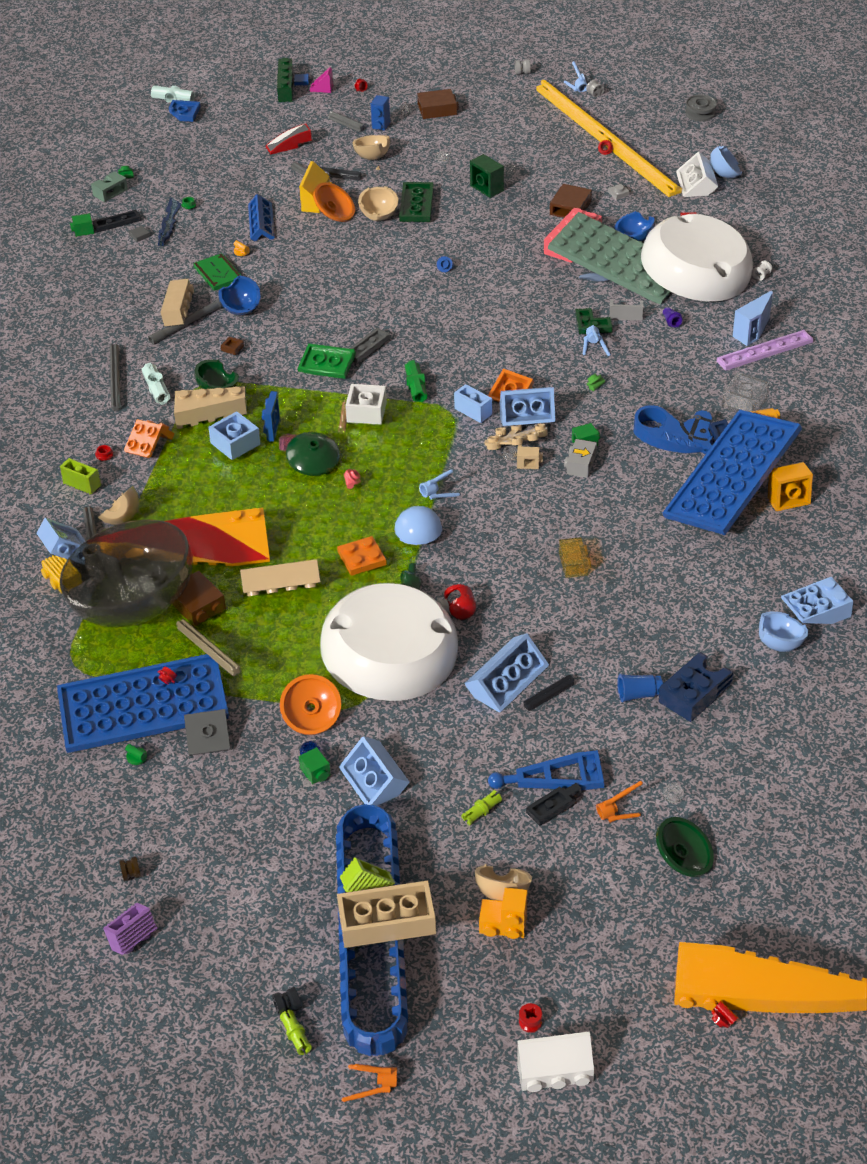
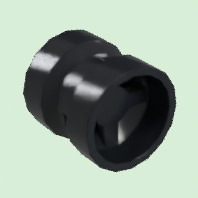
M295 987L288 988L282 994L279 992L272 994L273 1003L279 1017L284 1011L287 1014V1010L297 1011L302 1009Z

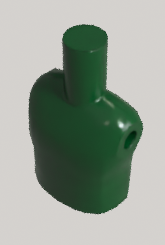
M410 563L408 571L404 570L400 575L401 584L420 590L422 579L415 574L416 564Z

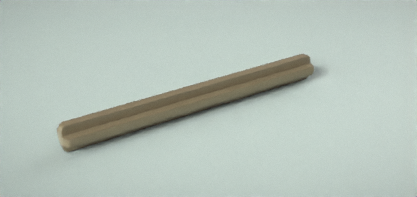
M186 620L177 621V629L232 676L240 674V666Z

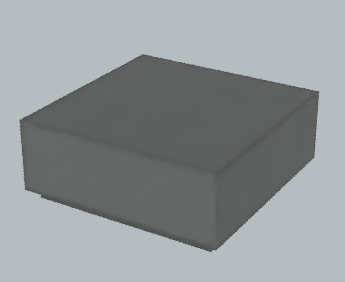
M142 225L128 231L129 236L136 242L150 237V232Z

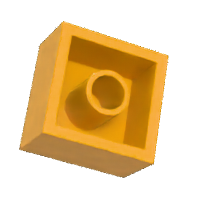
M804 462L773 468L769 474L767 498L775 511L811 504L813 474Z

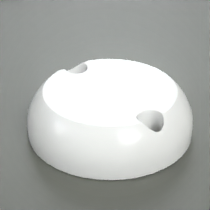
M701 214L672 216L663 220L648 233L641 252L643 267L656 283L670 292L693 300L723 301L734 298L746 289L753 271L751 251L740 233L721 220Z
M379 583L364 586L349 593L331 609L323 624L320 648L327 670L347 689L368 698L401 701L430 693L448 678L457 659L458 637L455 625L449 614L433 597L407 585Z

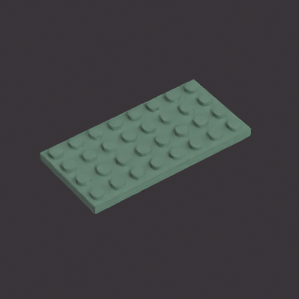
M580 212L571 219L548 245L549 250L655 303L662 304L671 293L656 283L644 269L641 261L642 242Z

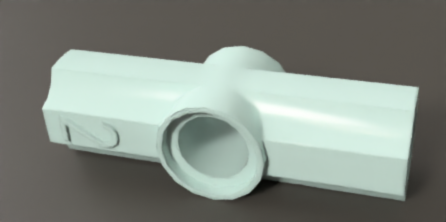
M153 86L151 97L164 99L168 103L172 102V100L194 101L195 92L180 89L178 86H171L170 88Z
M147 363L141 369L149 386V392L152 393L156 403L166 404L170 399V394L163 382L162 374L159 373L156 365Z

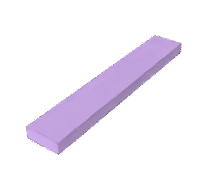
M801 330L717 357V362L726 371L813 343V338L805 330Z

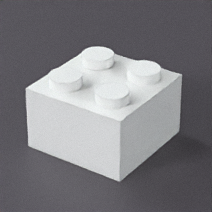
M351 384L346 402L347 422L382 424L387 403L386 386Z

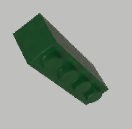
M292 58L278 59V102H292L293 100Z

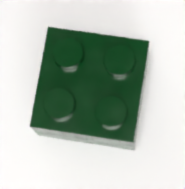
M484 154L470 160V186L489 198L504 191V166Z

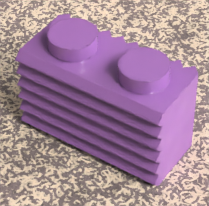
M135 903L134 906L128 908L121 916H117L114 921H111L110 924L103 928L113 951L121 955L128 954L134 949L135 945L147 940L151 933L157 929L148 907Z

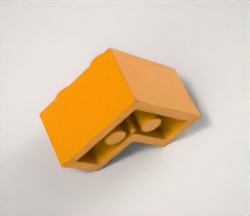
M504 888L503 901L482 899L479 933L489 937L500 935L507 936L510 939L524 938L527 919V890Z

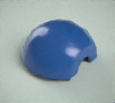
M635 211L620 218L615 224V230L643 242L648 233L654 228L655 218L649 216V220H646L641 213Z
M245 276L236 277L231 285L226 288L222 287L218 291L219 300L223 308L231 314L240 316L254 311L261 298L260 288L256 282Z

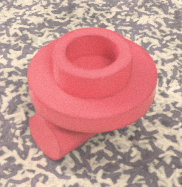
M347 469L344 473L348 489H352L355 484L358 485L361 482L360 474L355 469Z

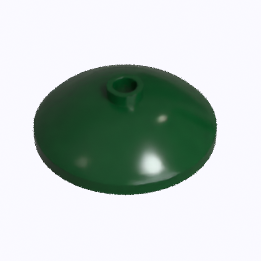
M305 432L290 440L286 448V458L289 465L297 472L308 476H320L331 472L337 466L340 451L336 442L329 436L318 432Z
M670 817L658 826L656 831L658 850L664 861L673 870L688 877H700L711 869L714 861L713 849L709 839L697 825L681 817Z

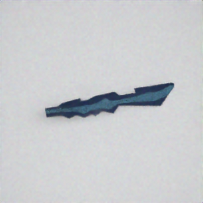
M170 198L165 212H168L167 217L163 218L162 229L159 230L158 246H163L165 241L170 238L169 235L173 233V224L176 222L173 218L181 207V203L174 198Z

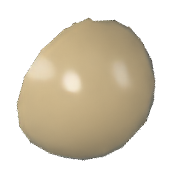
M368 135L355 139L352 143L355 152L360 157L367 160H375L387 153L390 146V137L387 135Z
M386 186L367 188L360 194L358 204L363 214L369 219L384 221L396 211L398 197L392 189Z
M133 486L130 487L116 501L114 499L113 506L109 510L104 511L98 518L112 525L124 524L131 520L137 513L139 506L138 493Z
M487 864L475 870L476 883L480 891L490 900L503 901L504 888L528 890L532 880V876L529 873L520 869L510 868L509 873L504 876L495 874L493 866H487Z

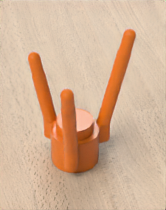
M639 781L614 797L596 804V810L601 819H608L611 823L615 820L640 817V813L615 815L618 812L615 802L641 786L643 782Z
M350 1064L348 1066L349 1069L377 1073V1084L382 1085V1087L343 1097L342 1101L346 1102L379 1093H390V1087L397 1086V1067Z

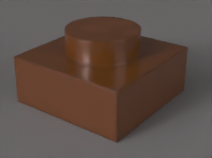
M229 336L221 344V351L236 355L244 347V341Z

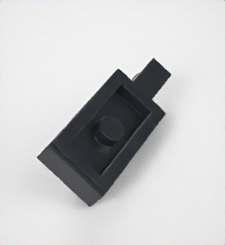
M577 783L566 789L559 786L526 808V813L541 826L572 806L576 799L581 796V787Z

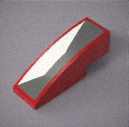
M306 123L293 127L270 141L266 145V149L270 155L296 149L298 144L312 141L311 130Z

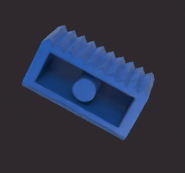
M376 95L372 103H370L373 129L385 131L390 124L389 97Z

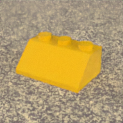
M310 161L299 186L301 211L320 213L313 198L314 189L320 183L332 182H330L329 175L314 161Z

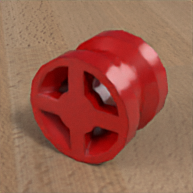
M528 1003L520 1008L519 1026L523 1031L533 1033L541 1028L542 1010L538 1005Z

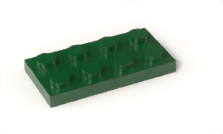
M403 182L399 222H430L434 182Z

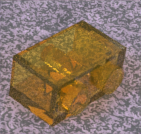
M581 537L559 540V556L565 578L588 576V569H591L590 557H587V545H583Z

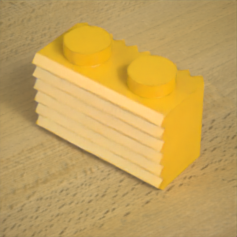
M52 555V557L42 560L43 568L41 573L45 579L49 578L54 590L58 589L62 594L82 584L80 573L68 559Z

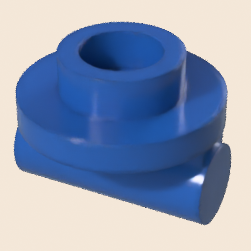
M443 256L437 261V268L441 272H449L454 267V263L449 257Z

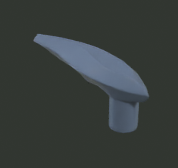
M597 273L579 276V279L597 282L609 280Z

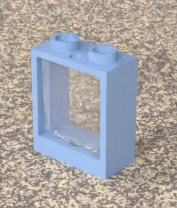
M44 518L37 531V535L50 554L83 565L91 550L76 528L54 520Z

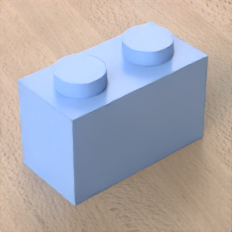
M466 384L454 392V406L459 412L480 423L492 415L491 397Z

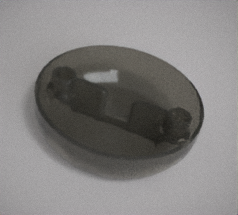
M134 520L121 523L95 534L70 555L61 571L60 588L70 608L88 622L99 626L115 628L138 625L161 615L182 596L188 586L193 569L191 547L185 534L171 523L160 520Z

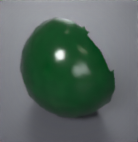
M219 359L201 361L194 370V377L200 389L235 387L239 375L234 371L228 374Z

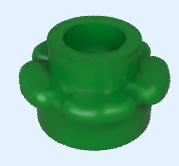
M185 197L182 200L181 206L185 209H192L196 207V202L193 197Z

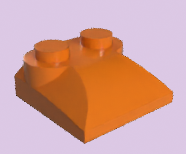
M503 369L488 396L492 400L500 402L501 391L533 389L534 380Z

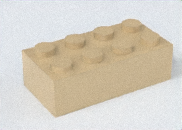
M428 881L337 894L344 948L436 934L435 913Z

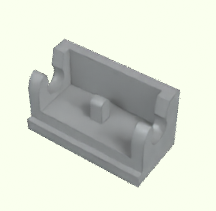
M610 300V319L642 320L643 301H640V305L613 304V300Z

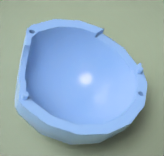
M725 145L722 147L718 146L711 152L710 163L713 170L719 176L735 178L742 174L738 167L739 163Z
M413 506L407 508L398 516L394 530L400 541L407 544L420 545L437 539L441 535L442 525L440 518L432 509L425 506Z
M773 611L761 614L759 637L770 649L779 652L792 651L798 648L808 636L806 625H802L798 620L790 617L789 614Z

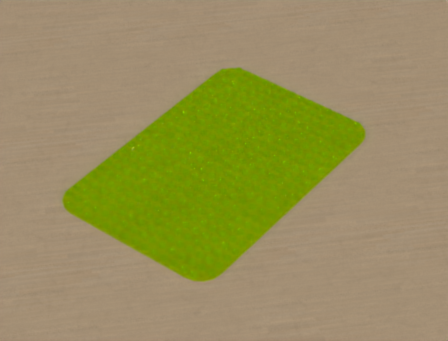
M237 382L235 387H245L247 414L242 416L259 428L260 445L231 460L210 442L209 426L224 419L223 417H218L213 422H208V420L200 421L195 426H191V424L182 425L183 428L181 429L176 428L175 422L171 430L175 433L173 439L166 440L139 498L137 513L129 520L125 530L191 516L263 508L270 562L239 566H226L225 563H217V566L209 565L208 562H198V565H194L187 561L173 564L153 563L147 559H141L140 562H132V559L122 558L121 561H114L111 558L72 641L70 657L73 665L82 673L99 677L205 655L206 653L177 629L178 625L176 623L182 619L186 620L190 625L192 624L169 602L166 589L187 576L200 571L224 595L226 609L193 627L236 662L241 670L240 674L232 676L218 664L226 696L280 703L283 690L292 680L302 675L314 674L325 677L335 685L341 698V710L357 706L368 697L359 695L340 684L330 674L323 662L320 639L325 618L343 597L359 588L379 583L401 584L400 575L402 571H408L409 564L415 563L420 545L407 544L400 541V538L395 534V523L398 516L407 508L413 506L432 508L434 499L431 500L429 496L423 497L419 486L421 483L442 474L455 434V419L449 411L438 404L386 398L387 403L382 424L347 422L345 433L343 429L338 432L342 404L344 400L345 402L347 401L348 394ZM271 391L278 392L280 422L275 440L267 441V436L263 432L265 420H262V411L266 409V398H269ZM305 432L325 434L338 445L340 451L339 462L331 472L324 475L308 476L301 474L289 465L286 458V448L290 440ZM347 469H355L360 474L361 482L358 485L355 484L352 489H348L344 473ZM373 536L386 558V565L351 576L338 554L337 546ZM317 559L320 583H316V587L305 588V585H298L297 590L286 591V587L278 588V592L268 594L266 590L259 591V595L248 596L247 593H243L240 570Z

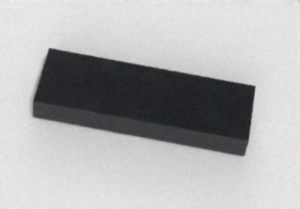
M132 210L94 220L92 223L98 233L142 220L137 210Z

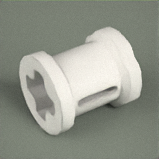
M765 260L761 261L759 266L755 267L752 271L753 278L762 281L766 274L771 273L772 265Z

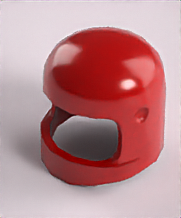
M462 584L448 587L444 592L445 599H448L449 594L454 590H459L461 596L452 601V603L448 601L451 615L460 620L473 616L477 605L471 588Z

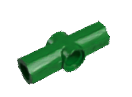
M415 360L408 361L405 364L408 390L411 392L413 401L422 403L427 399L424 373H421L419 363L415 362Z

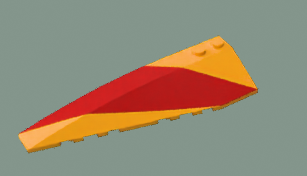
M263 508L173 519L115 532L86 541L91 548L86 559L91 560L112 558L114 561H121L122 558L132 559V562H140L141 559H147L153 563L180 564L182 561H187L190 564L198 565V562H208L209 565L217 566V563H225L226 566H239L270 562Z

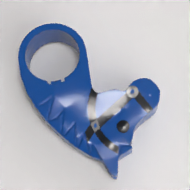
M648 405L636 411L633 432L643 442L659 449L679 453L701 452L706 454L712 447L713 436L709 432L712 416L709 412L700 410L695 413L693 419L681 423L665 409L659 406ZM656 421L662 424V426L652 428L643 425L642 422Z

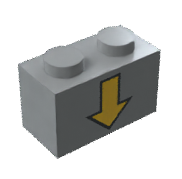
M575 440L574 445L569 448V457H566L564 462L567 474L588 478L596 457V442Z

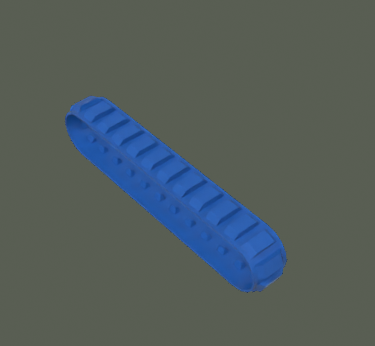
M363 804L353 807L341 817L337 825L338 894L346 893L340 875L351 864V859L345 858V851L351 849V842L346 840L352 833L364 828L380 830L388 837L383 840V844L385 847L390 848L391 855L384 857V863L391 865L390 874L395 881L394 885H400L396 823L390 814L376 805ZM338 910L341 1018L344 1036L349 1046L355 1047L358 1053L368 1056H383L394 1051L398 1044L403 1043L408 1031L403 939L395 940L396 946L389 948V956L396 957L397 964L390 968V975L396 976L398 985L391 987V995L398 996L399 1005L392 1007V1015L398 1016V1018L384 1031L376 1033L365 1032L351 1021V1019L357 1017V1010L350 1008V999L356 997V990L351 989L349 983L350 979L356 977L355 970L349 969V960L355 958V951L344 948Z

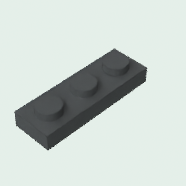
M376 328L349 348L356 351L353 362L358 364L390 339V334Z

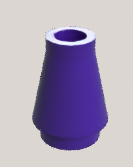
M669 307L663 310L662 313L668 326L676 328L682 324V315Z

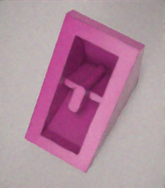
M331 67L311 84L310 92L331 93L333 88Z

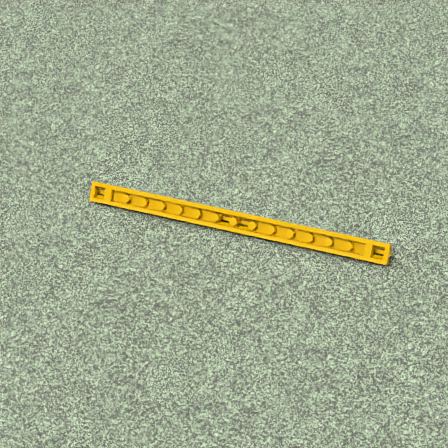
M541 80V85L536 86V90L597 140L601 142L610 138L613 145L612 152L668 197L682 193L681 187L549 82Z

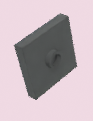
M225 709L184 715L189 756L230 750Z

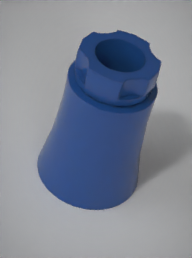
M619 674L617 687L621 702L659 695V689L663 681L660 675Z

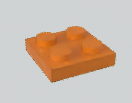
M373 536L337 546L338 554L351 576L386 565V558Z

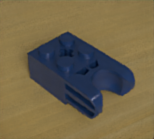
M702 652L695 655L663 683L659 689V703L689 722H692L731 685L734 677V672L727 667L715 672L706 670L708 656Z

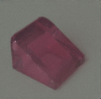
M282 435L279 440V449L286 451L290 440L297 435Z

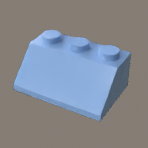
M554 387L501 391L500 419L502 425L511 426L555 422Z
M365 736L359 740L339 766L364 804L378 806L399 796L409 784V780L381 742Z

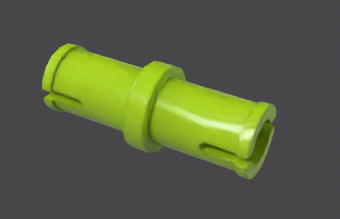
M493 790L482 800L478 799L473 807L461 814L464 821L468 820L466 823L470 826L482 815L486 816L492 807L501 802V795L499 793L495 795L497 791Z
M287 1010L289 1018L284 1011L280 1015V1020L287 1030L286 1035L288 1039L293 1042L299 1055H304L302 1048H304L307 1054L312 1046L305 1036L303 1025L298 1023L292 1010Z

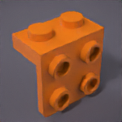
M137 419L124 451L133 455L150 458L159 437L172 440L175 433L170 431L169 426L165 424H156L149 420L142 421Z

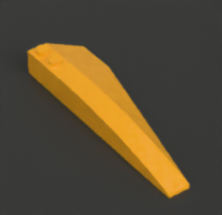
M679 942L674 1005H680L682 1008L694 1006L713 1010L722 1001L730 1010L754 1012L834 1013L866 1011L867 978H862L860 981L850 979L849 974L841 972L837 976L829 974L828 969L794 961L786 964L773 956L764 959L756 957V952L747 950L745 954L735 952V948L730 946Z

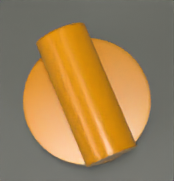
M237 240L234 242L235 255L245 256L249 254L250 249L248 246Z

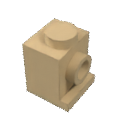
M522 444L518 445L517 468L539 469V463H543V452H539V447H522Z

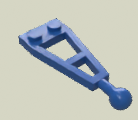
M598 750L578 752L516 769V774L503 776L501 773L494 772L488 778L489 786L494 789H499L504 784L518 783V788L556 789L560 786L566 789L574 783H577L581 790L604 788ZM578 763L581 780L552 779L550 770ZM544 772L545 779L524 777Z

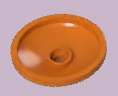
M324 182L317 185L314 189L313 198L315 204L326 217L339 222H346L353 217L355 213L354 203L347 192L341 187Z
M314 674L302 675L292 680L283 690L280 698V711L285 723L292 730L304 735H317L330 729L337 721L341 712V698L335 685L325 677ZM309 705L315 706L313 711H309L307 708Z

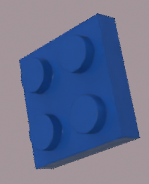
M271 391L269 398H266L265 401L266 409L262 411V420H265L263 432L267 436V441L275 440L280 422L278 392Z

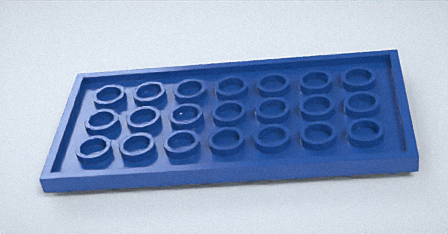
M738 410L662 512L664 518L726 535L802 430L801 425Z
M208 654L57 685L67 753L184 729L185 714L225 709L226 719H230L218 663ZM164 666L171 669L177 675L174 680L175 683L170 682L167 685L158 678L160 676L158 671L162 670Z

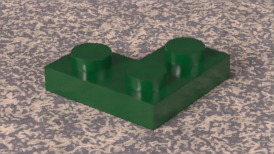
M592 308L575 309L579 334H586L587 328L592 325L599 329V333L612 332L610 317L594 318Z

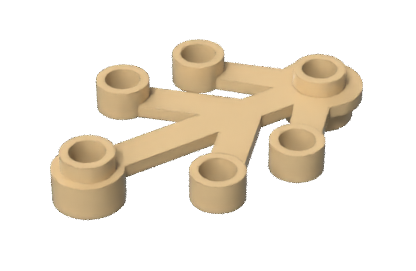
M544 423L535 424V428L521 432L522 425H511V431L505 436L506 428L499 427L495 429L496 435L489 436L484 441V444L489 450L499 449L501 444L520 445L523 443L522 440L536 441L538 437L547 436L548 429Z

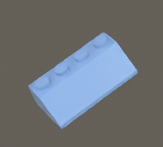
M526 633L513 637L464 684L475 699L501 712L549 664Z

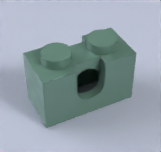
M115 171L106 175L104 180H97L91 183L93 196L103 202L128 190L126 177ZM110 189L113 190L112 193H107V192H106V191H108V190H110Z

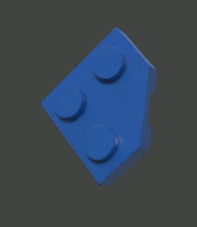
M172 100L169 112L179 121L194 122L201 104L197 101Z

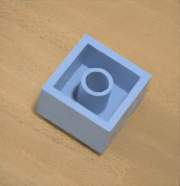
M237 411L209 426L211 444L231 460L260 445L259 428Z

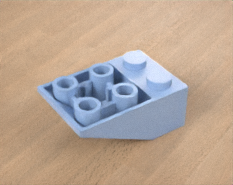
M772 291L735 310L733 337L746 346L759 340L770 319Z
M832 576L781 596L782 600L802 623L833 624L851 617L853 600Z

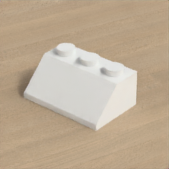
M697 152L676 171L684 197L708 196L718 187L710 161L700 152Z
M590 1032L519 1040L517 1066L522 1091L537 1092L542 1088L549 1087L561 1089L566 1085L572 1084L585 1086L589 1082H593L594 1065Z

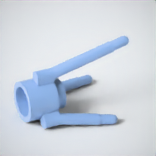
M573 61L572 64L579 78L575 81V86L567 81H564V83L574 91L585 92L587 91L585 76L583 73L580 74L576 63Z
M594 325L587 328V336L584 337L583 355H586L588 342L597 343L599 341L606 354L610 356L611 354L599 333V329Z
M449 470L434 479L421 483L419 489L422 496H429L431 500L460 496V493L436 494L439 490L437 482L446 478L453 470Z

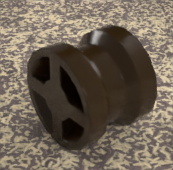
M136 856L131 857L127 861L124 859L119 860L124 882L128 881L131 877H141Z

